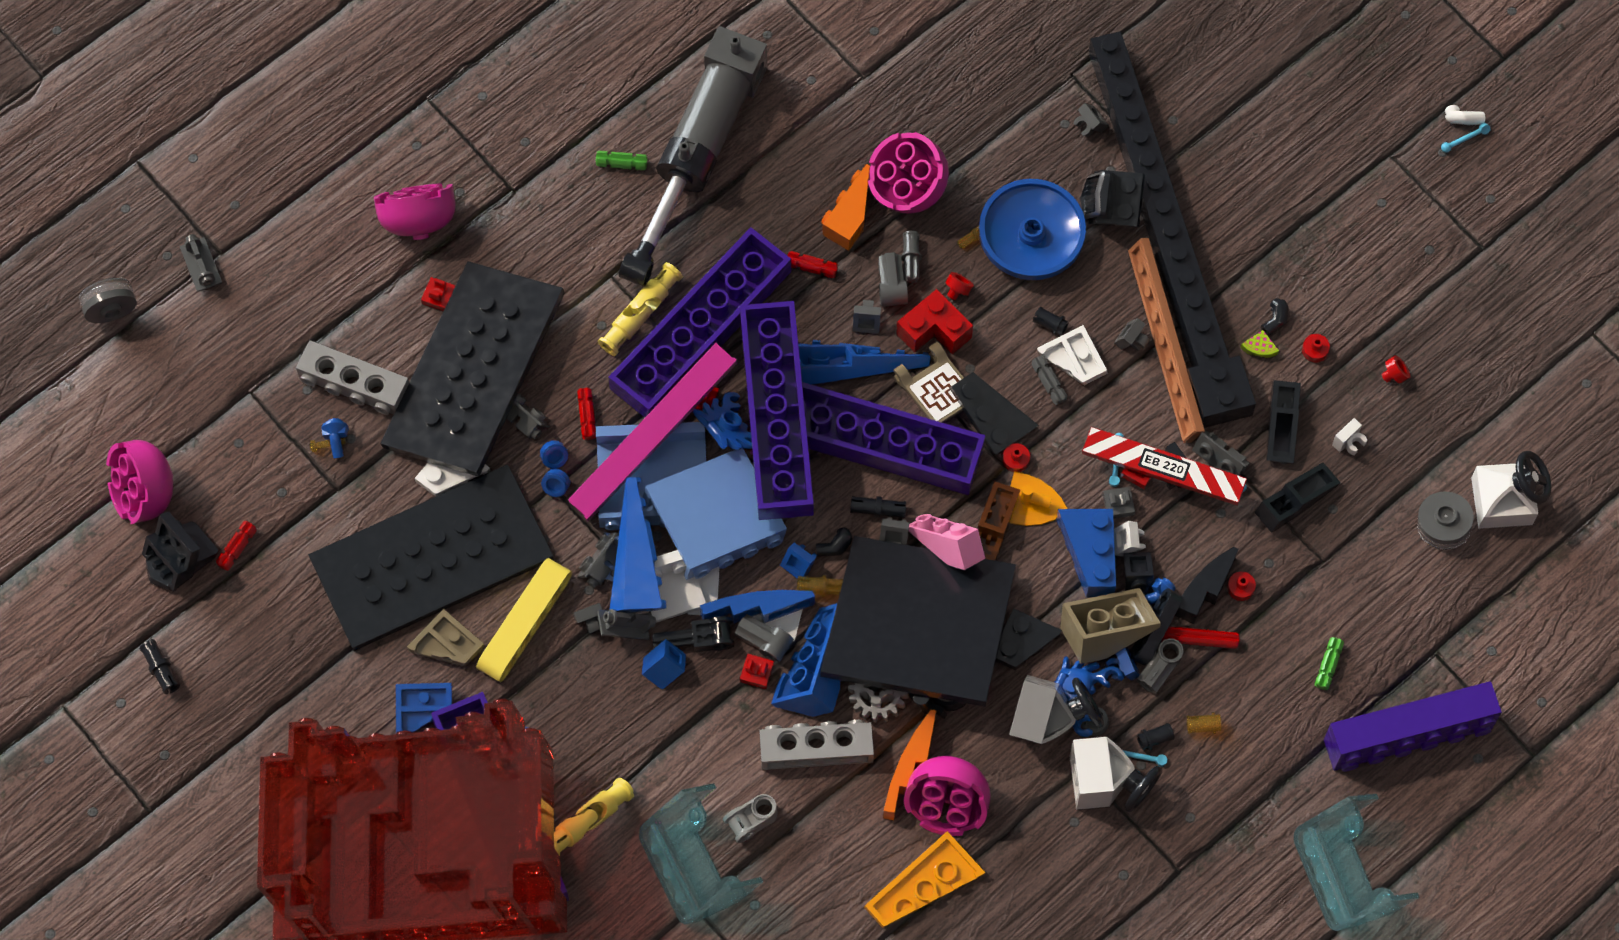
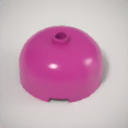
M916 132L896 133L889 136L878 145L869 161L871 166L868 184L872 194L880 203L900 213L912 214L930 208L941 198L948 183L949 167L943 151L932 140Z
M442 183L402 188V190L393 192V195H390L389 192H384L374 196L377 218L382 227L397 236H413V240L428 238L429 233L444 228L453 218L456 208L452 184L446 185L444 189Z
M131 440L114 444L108 452L106 465L111 466L112 482L108 483V489L117 513L122 519L128 518L131 524L157 518L167 509L173 494V474L165 455L158 447L143 440Z
M939 756L923 762L913 771L905 791L904 805L907 813L911 812L920 821V826L924 829L940 835H944L948 831L952 836H962L964 831L975 827L979 829L984 824L990 805L991 794L985 776L972 763L958 757ZM944 803L950 804L946 816L949 823H942L937 820L941 816Z

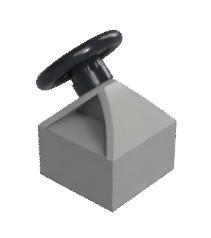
M1027 675L1022 686L1009 735L1043 744L1066 732L1075 724L1076 720H1081L1086 714L1098 728L1104 725V720L1093 697L1081 679L1076 677L1072 680L1077 696L1067 700L1060 684Z

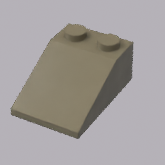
M1137 588L1063 603L1060 629L1080 664L1107 659L1160 628L1161 623L1141 589Z

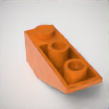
M868 164L864 166L862 171L857 170L850 182L851 186L847 191L843 190L836 200L837 205L832 211L828 210L821 221V224H823V236L848 251L864 231L870 165Z

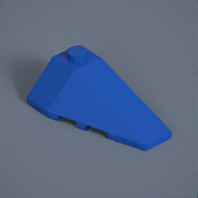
M837 603L819 608L804 635L806 642L799 652H794L791 658L794 663L788 674L783 673L778 681L771 703L774 707L811 717L833 712L840 690V680L820 677V671Z

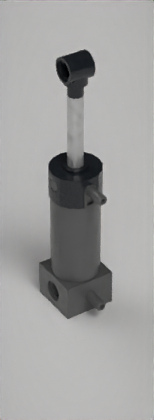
M718 26L704 55L705 71L673 137L670 138L656 167L658 174L669 184L638 249L632 250L631 253L628 252L625 255L619 270L620 278L643 287L649 281L654 267V260L651 256L682 191L698 193L704 190L716 165L717 157L746 97L753 98L767 70L766 43Z

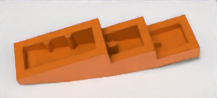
M936 710L929 711L913 733L900 757L884 806V819L894 820L899 794L905 795L911 774L920 764L928 760Z

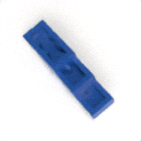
M800 590L756 591L700 605V614L703 620L730 614L733 623L740 622L746 614L752 617L760 614L763 623H767L815 605V595L813 591Z

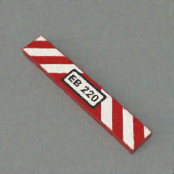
M1094 427L1090 428L1082 450L1084 455L1237 506L1247 478Z

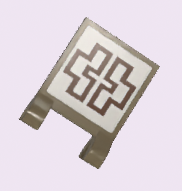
M936 342L929 347L931 351L929 355L934 362L933 365L914 377H911L903 364L893 369L896 374L894 375L895 381L908 392L927 418L944 423L963 411L949 387L964 377L949 360L942 346Z

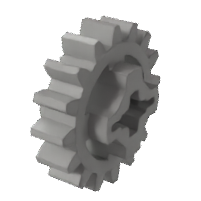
M857 683L855 685H848L849 692L853 693L849 696L850 703H856L853 707L854 711L857 713L863 710V719H867L869 715H872L873 722L877 723L879 716H882L885 722L888 721V714L890 713L897 717V708L905 709L906 707L902 699L909 698L907 692L882 688L883 691L879 693V696H875L874 693L877 692L879 687ZM861 697H863V699H868L871 703V707L866 705L862 701Z

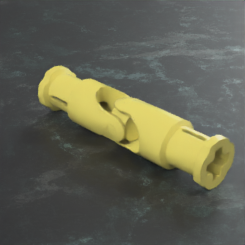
M664 263L660 273L654 279H650L634 300L612 323L611 330L604 338L601 337L598 340V344L608 354L616 356L619 353L618 349L622 344L635 335L644 322L669 295L668 291L683 278L681 272L672 264Z
M617 778L610 789L601 791L578 809L575 814L577 816L565 819L555 828V832L548 837H542L539 840L542 853L551 860H556L560 856V852L566 847L575 845L584 837L587 831L593 830L618 810L620 804L624 801L632 800L634 794L631 785L626 780Z

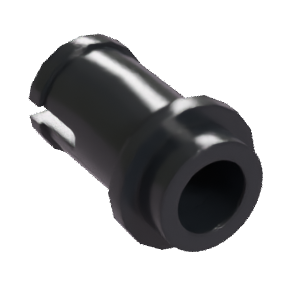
M1039 307L1035 313L1037 317H1033L1034 323H1038L1053 331L1055 336L1057 334L1062 336L1069 324L1065 320V316L1059 317L1043 307Z
M1169 723L1148 731L1143 729L1140 734H1137L1140 748L1142 750L1147 749L1148 751L1152 750L1153 746L1174 740L1175 738Z

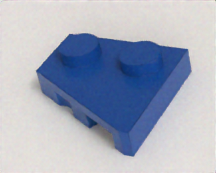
M452 683L396 684V738L402 739L432 723V712L453 704Z

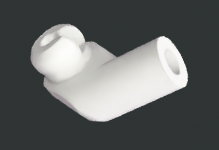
M1450 105L1445 109V118L1451 124L1481 125L1485 122L1484 112L1460 111L1456 105Z

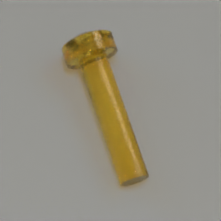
M345 437L340 438L341 444H346ZM330 440L310 441L312 452H317L316 449L331 446Z

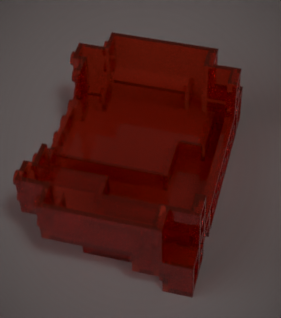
M496 699L493 703H484V714L470 712L465 714V716L456 717L458 725L447 730L427 728L423 732L399 731L396 735L375 733L365 738L350 736L345 728L340 726H329L324 730L319 722L312 718H302L298 722H289L288 755L277 752L267 757H260L257 888L273 905V940H486L567 932V899L561 891L560 856L554 848L553 750L541 730L525 728V721L515 704L507 699Z

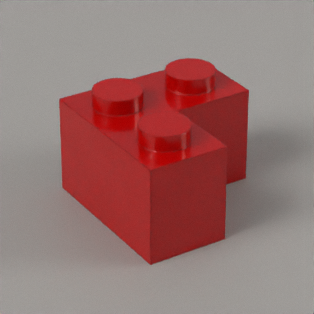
M936 289L897 322L896 335L914 353L931 338L935 337L951 354H954L972 338L973 325Z

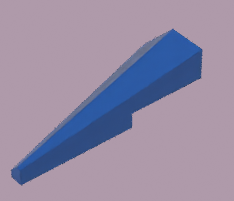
M813 340L812 345L798 343L802 382L811 385L894 372L893 369L901 364L907 370L928 367L930 364V355L925 352L923 354H905V350L897 349L896 354L881 353L880 347L846 343L821 345L820 340Z
M628 477L625 483L610 609L623 613L666 609V600L660 598L658 588L662 585V580L655 573L657 556L650 522L644 519L642 509L646 507L645 499L640 498L639 494L641 477Z

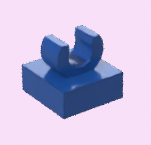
M794 542L788 547L780 566L798 580L803 581L808 576L817 555L815 553L809 554L804 550L805 545H798Z
M1126 647L1116 653L1117 658H1111L1106 662L1108 667L1119 665L1123 676H1126L1131 681L1140 676L1135 660L1130 657L1131 651ZM1116 674L1111 675L1115 681H1118Z

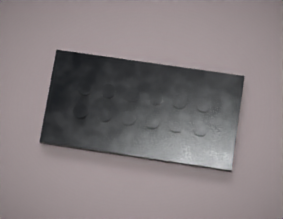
M467 261L380 443L381 446L387 450L479 477L565 294L563 288Z
M508 464L308 554L353 651L541 566L547 558L554 560L553 554Z

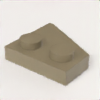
M443 609L407 646V649L414 654L466 667L484 648V643Z

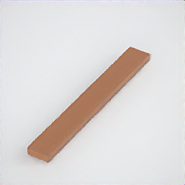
M1140 238L1128 250L1183 443H1192L1204 432V427L1149 238Z

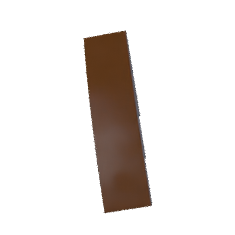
M995 481L977 528L985 559L994 561L997 560L1020 493V489Z

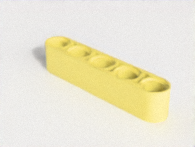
M547 558L542 563L479 658L476 666L478 670L500 683L506 678L567 586L572 576V571L550 558Z

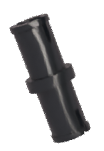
M852 496L850 513L874 515V518H880V515L905 518L906 501L883 500L881 496H876V499Z
M151 639L150 642L149 640L144 642L139 649L149 664V672L156 677L164 694H169V691L170 693L175 692L180 687V684L170 669L171 663L167 658H164L154 639Z

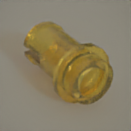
M1211 712V715L1186 716L1188 734L1212 731L1213 734H1216V731H1221L1220 714L1215 715V712Z

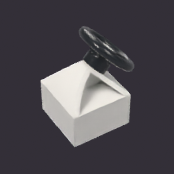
M1523 451L1517 457L1516 464L1476 466L1471 479L1478 529L1533 525L1538 515L1537 503L1546 502L1551 495L1552 489L1549 471L1543 460L1536 453ZM1531 461L1535 463V465L1540 471V474L1537 472V470L1534 469ZM1538 484L1543 485L1541 495L1535 494V488Z
M1108 737L1073 740L1070 764L1076 810L1110 807L1124 788L1131 793L1125 804V810L1132 812L1149 794L1162 774V768L1155 766L1144 777L1141 772L1134 769L1133 763L1123 750Z

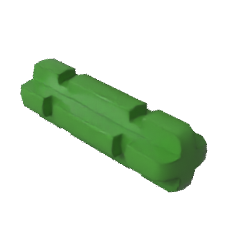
M597 151L596 165L600 167H607V165H611L612 168L624 169L635 167V170H646L648 158L644 154H636V156H633L632 153L611 152V154H608V151Z
M1336 637L1330 638L1319 669L1320 674H1318L1315 681V687L1322 690L1329 689L1332 681L1331 677L1334 675L1344 645L1343 640Z

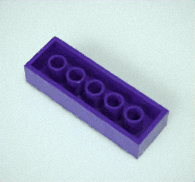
M1490 681L1330 723L1324 737V743L1333 770L1342 769V771L1346 772L1356 769L1359 766L1358 764L1369 762L1370 765L1380 763L1385 760V757L1395 755L1397 758L1404 757L1412 753L1411 750L1422 748L1425 751L1437 747L1438 743L1448 741L1450 744L1460 742L1467 735L1475 734L1476 737L1486 735L1491 732L1502 711Z

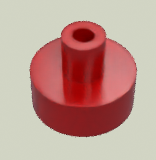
M951 272L945 281L950 287L947 296L953 300H956L959 294L968 296L974 286L966 277L955 272Z
M1321 334L1309 335L1304 340L1302 346L1303 356L1308 361L1314 363L1326 359L1330 350L1328 339Z
M1394 355L1385 362L1387 370L1382 373V377L1387 383L1394 379L1397 383L1401 384L1410 378V372L1406 364L1397 355Z
M1015 443L1006 447L1003 453V464L1007 470L1022 472L1028 467L1030 452L1024 445Z
M1243 571L1234 573L1227 585L1229 595L1238 601H1245L1251 598L1256 588L1253 576Z

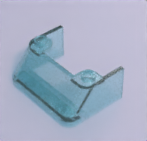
M714 783L681 790L644 822L639 830L640 842L679 921L686 925L699 922L737 904L763 883L761 877L741 882L735 876H727L721 879L698 834L706 824V812L701 801L716 789Z
M1377 794L1348 796L1301 824L1294 832L1296 849L1325 921L1334 931L1347 930L1388 916L1420 898L1418 892L1394 895L1388 888L1384 887L1372 891L1352 840L1360 836L1364 827L1359 810L1378 800Z

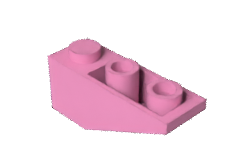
M931 514L920 515L916 518V521L909 525V532L949 566L966 570L985 559L977 528L966 526L962 523H955L948 519L934 517Z

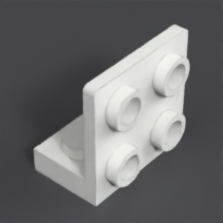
M678 550L657 556L655 561L656 576L661 577L662 585L658 587L660 598L666 600V609L650 611L652 616L656 618V623L698 610L700 605L706 603L698 579L695 577L688 580L685 579L686 565Z

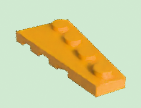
M947 831L871 899L864 908L884 928L983 876L985 872Z

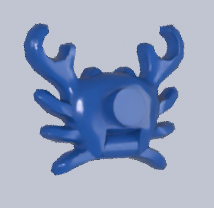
M735 392L724 394L722 407L718 405L719 400L714 398L711 408L707 403H703V411L694 409L693 414L717 441L720 448L726 449L728 445L734 450H740L741 448L752 449L751 432L747 431L748 425L742 422L738 413H735L741 407L739 403L732 402L740 398V395Z
M1066 656L1063 659L1062 669L1055 683L1061 685L1067 700H1070L1077 696L1072 685V680L1076 677L1081 679L1092 695L1096 692L1095 683H1101L1106 688H1109L1111 685L1108 681L1109 675L1116 674L1120 681L1124 679L1122 671L1114 666L1091 673L1100 667L1097 662L1084 666L1085 663L1080 664L1078 660L1070 669V659ZM1086 714L1081 720H1076L1073 725L1076 734L1081 737H1088L1093 733L1090 728L1085 730L1081 728L1082 722L1091 721Z

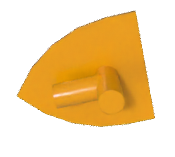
M1014 471L1010 486L1020 489V493L1010 524L1022 526L1043 525L1056 520L1058 509H1067L1062 498L1051 486L1041 479Z

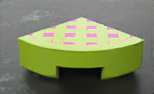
M1263 330L1242 343L1240 347L1249 355L1265 358L1273 357L1279 352Z

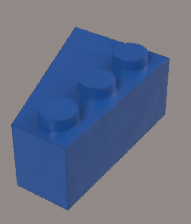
M1058 509L1056 521L1065 539L1067 550L1070 552L1074 562V568L1086 598L1115 593L1116 571L1113 509Z

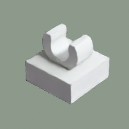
M1353 418L1335 435L1332 446L1339 452L1346 447L1351 455H1355L1358 449L1352 442L1358 441L1363 446L1367 443L1366 436L1359 433L1362 425Z
M1127 521L1114 529L1116 556H1123V553L1139 552L1146 548L1145 544L1139 543V537L1144 535V531L1138 529L1137 522Z

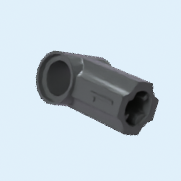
M892 252L878 256L881 307L908 305L907 284L903 278L901 255Z
M748 614L741 619L735 631L736 637L759 649V652L765 658L773 660L775 663H780L794 641L793 637L786 631L778 627L771 628Z
M1166 639L1160 644L1159 649L1136 680L1141 687L1148 692L1158 693L1182 659V644L1175 639ZM1165 649H1172L1176 652L1177 657L1168 659L1163 655V651Z

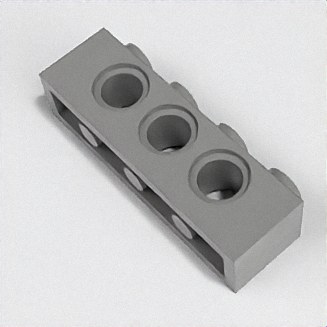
M310 340L296 366L298 377L304 384L312 387L315 385L321 386L328 393L335 396L340 394L347 396L358 405L367 404L373 406L377 412L384 415L389 413L395 414L409 384L407 377ZM325 368L334 369L330 374L321 373ZM351 377L358 378L357 382L353 384L346 383L347 379ZM377 386L383 388L379 393L370 392L372 388Z
M851 720L848 724L837 725V722L828 721L821 723V726H809L807 723H799L793 725L792 728L770 725L760 730L762 770L873 763L874 752L871 722L865 723L864 720ZM841 737H847L852 743L848 746H840L837 740ZM813 739H820L824 744L820 748H813L809 745V742ZM784 741H792L796 746L792 750H785L781 747V744Z

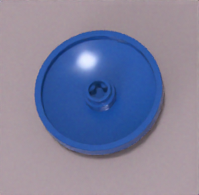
M1041 179L1017 180L998 189L986 202L979 222L981 246L989 260L1006 274L1025 280L1050 278L1069 268L1079 256L1086 234L1085 217L1076 199L1061 186Z

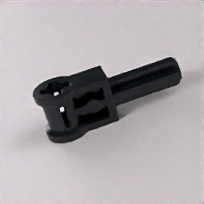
M726 616L691 621L692 629L654 633L652 637L654 648L665 639L676 647L694 645L695 652L721 651L734 647V641L731 639L730 633L732 619Z

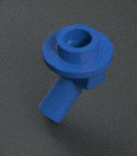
M332 418L322 424V435L325 440L330 439L333 458H340L344 456L340 438L347 437L349 427L341 419Z
M1156 578L1152 585L1154 592L1144 596L1148 603L1152 605L1156 603L1160 594L1165 589L1170 588L1175 591L1176 587L1166 578Z

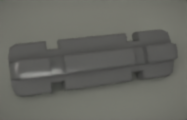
M1038 356L1032 360V367L1039 374L1038 377L1049 394L1051 393L1050 398L1055 405L1065 402L1067 394L1063 388H1060L1061 384L1052 368L1048 367L1049 363L1045 356Z

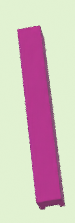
M715 343L568 499L569 503L589 522L626 482V478L631 477L731 371L737 364V360Z

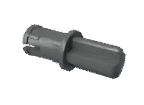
M906 231L903 233V253L901 254V259L904 261V281L906 283H916L919 279V261L922 259V254L919 252L920 234L917 231Z

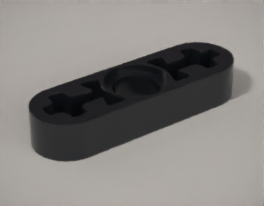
M1170 588L1165 589L1160 594L1153 607V611L1161 623L1160 628L1135 642L1131 650V659L1142 665H1146L1151 661L1181 604L1182 596Z

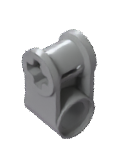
M761 794L744 805L731 810L722 820L725 824L728 823L735 833L736 842L742 843L776 820L778 815L777 805L771 796ZM761 805H769L772 808L771 812L767 815H761L757 810Z

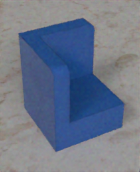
M665 639L643 658L642 675L660 689H664L685 672L686 654Z

